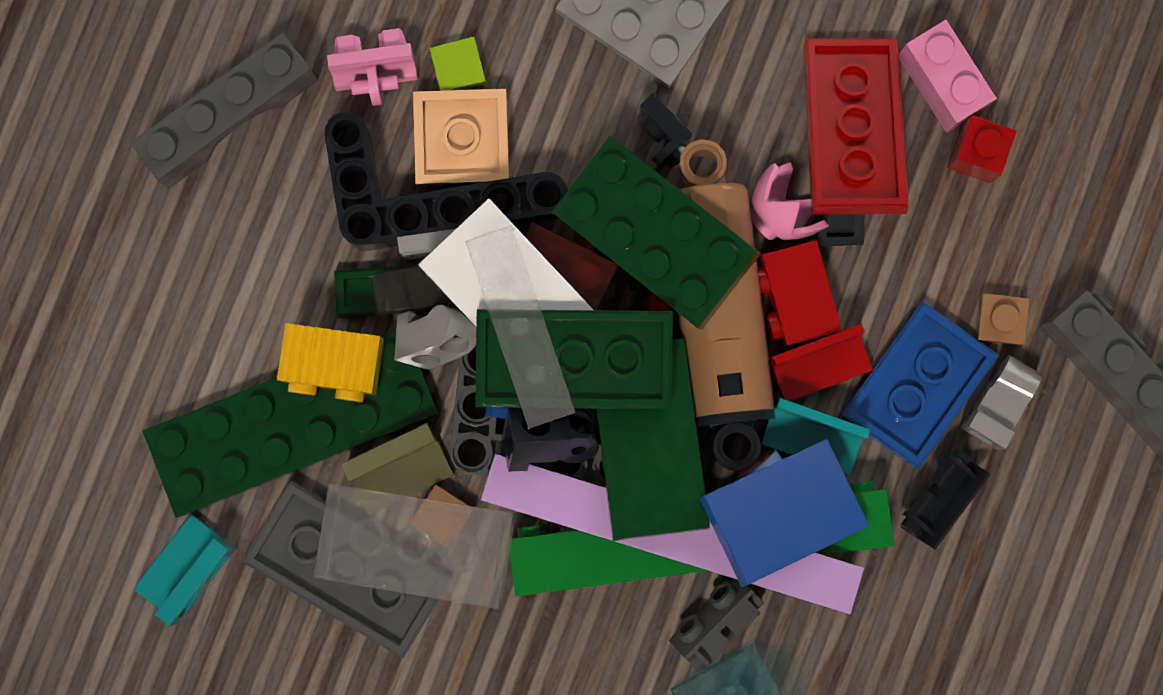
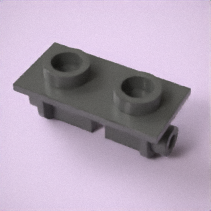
M730 578L728 581L719 584L712 591L709 600L694 615L685 618L680 623L676 634L669 641L697 670L704 664L709 667L730 644L720 631L727 625L738 636L761 614L758 609L764 602L748 586L741 587L738 579Z

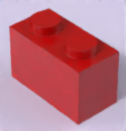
M817 240L761 255L758 259L760 266L758 267L761 296L768 295L772 309L771 313L766 314V321L773 341L780 339L782 349L822 339L842 331Z

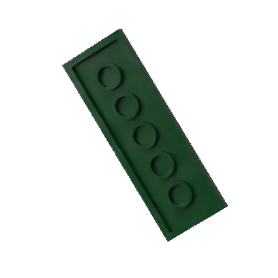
M396 330L380 336L384 339L377 393L376 395L364 394L363 402L335 399L336 389L317 387L316 396L288 392L289 383L278 381L276 377L143 430L175 518L183 517L440 415L422 368L394 360Z

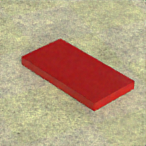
M805 39L803 51L811 214H907L909 201L898 39Z

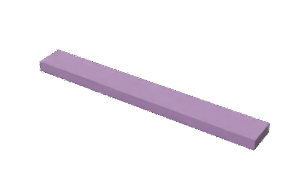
M495 454L481 500L612 540L606 488L530 464L527 471L508 472L506 457ZM710 520V529L615 541L737 579ZM813 553L751 584L851 614L864 568Z

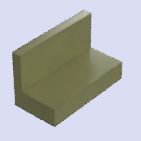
M427 423L341 464L348 481L354 482L369 516L454 475L431 425Z

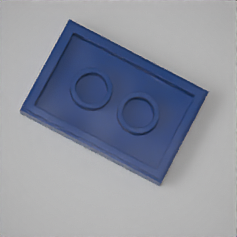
M922 301L874 366L873 371L866 377L840 416L850 423L870 429L869 436L914 469H919L999 355Z
M827 439L699 498L741 587L747 586L869 527Z

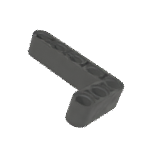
M470 351L459 360L450 455L454 466L461 472L470 475L488 476L495 454L505 457L501 438L502 434L497 433L499 418L484 417L477 420L470 417L465 410L466 399L469 395L476 392V370L470 364L472 352ZM469 439L479 440L485 447V459L478 466L468 465L461 458V446ZM600 444L599 451L594 457L581 462L579 469L574 474L565 476L606 488L604 476L600 471V462L602 460ZM553 462L532 463L533 466L559 473L553 466Z

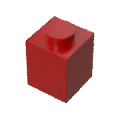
M971 115L960 127L947 169L987 183L993 182L1003 173L1017 130Z

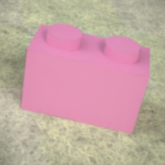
M947 20L942 21L908 42L899 53V60L946 133L964 123L971 115L975 116L984 111L997 99Z

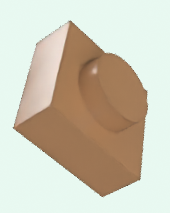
M987 293L980 294L975 338L981 342L1015 346L1025 345L1030 299Z

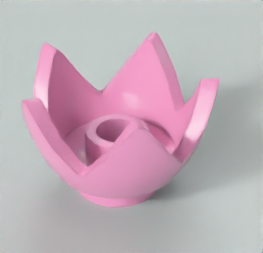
M791 162L780 167L776 163L769 166L759 178L752 195V222L769 240H773L776 237L786 241L801 239L829 226L825 220L811 225L815 220V214H811V199H786L788 184L793 171Z

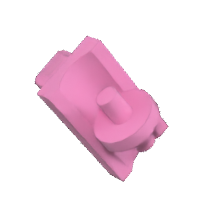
M399 28L383 30L378 34L379 48L362 50L360 37L354 35L336 37L334 54L327 55L328 68L332 74L335 90L351 89L352 95L370 93L372 105L377 106L383 104L382 91L399 89V82L418 80L411 43H406L403 32Z

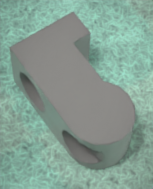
M437 305L427 316L409 311L397 316L394 358L396 361L430 370L461 358L472 351L476 345V326L460 310Z
M1008 355L999 365L990 382L986 383L960 428L996 450L1006 449L1015 433L1013 430L1028 403L1036 393L1043 375Z

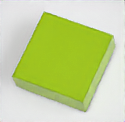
M474 37L430 48L440 91L465 90L486 84Z

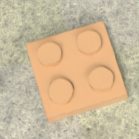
M506 89L413 92L415 184L417 187L471 185L509 178Z

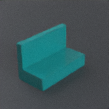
M781 398L774 401L776 419L767 421L760 441L761 445L793 455L827 439L845 475L851 474L863 439H868L870 429Z
M191 514L137 583L134 590L158 608L154 615L168 626L180 623L237 548L195 515Z

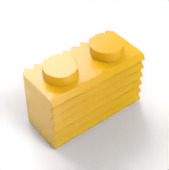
M285 323L277 380L289 383L288 392L316 396L317 387L336 389L335 399L363 402L364 394L376 395L384 339L376 335Z

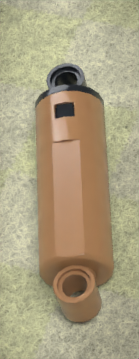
M704 139L691 142L684 148L680 156L679 174L684 183V188L679 190L755 248L748 189L743 184L726 183L727 158L724 150L717 143ZM699 156H707L714 161L716 170L708 177H698L690 169L691 161ZM757 259L702 330L696 328L677 312L680 338H684L696 428L712 427L714 438L712 452L714 458L720 466L733 471L749 468L756 462L760 454L761 442L756 433L755 422L776 419ZM733 433L744 436L749 443V452L740 461L729 459L724 454L722 448L724 439Z

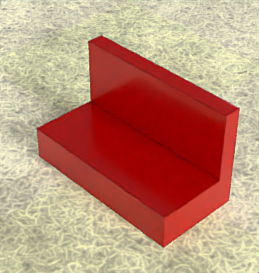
M863 325L851 327L771 357L769 359V366L781 398L792 401L873 371L860 335L865 333Z

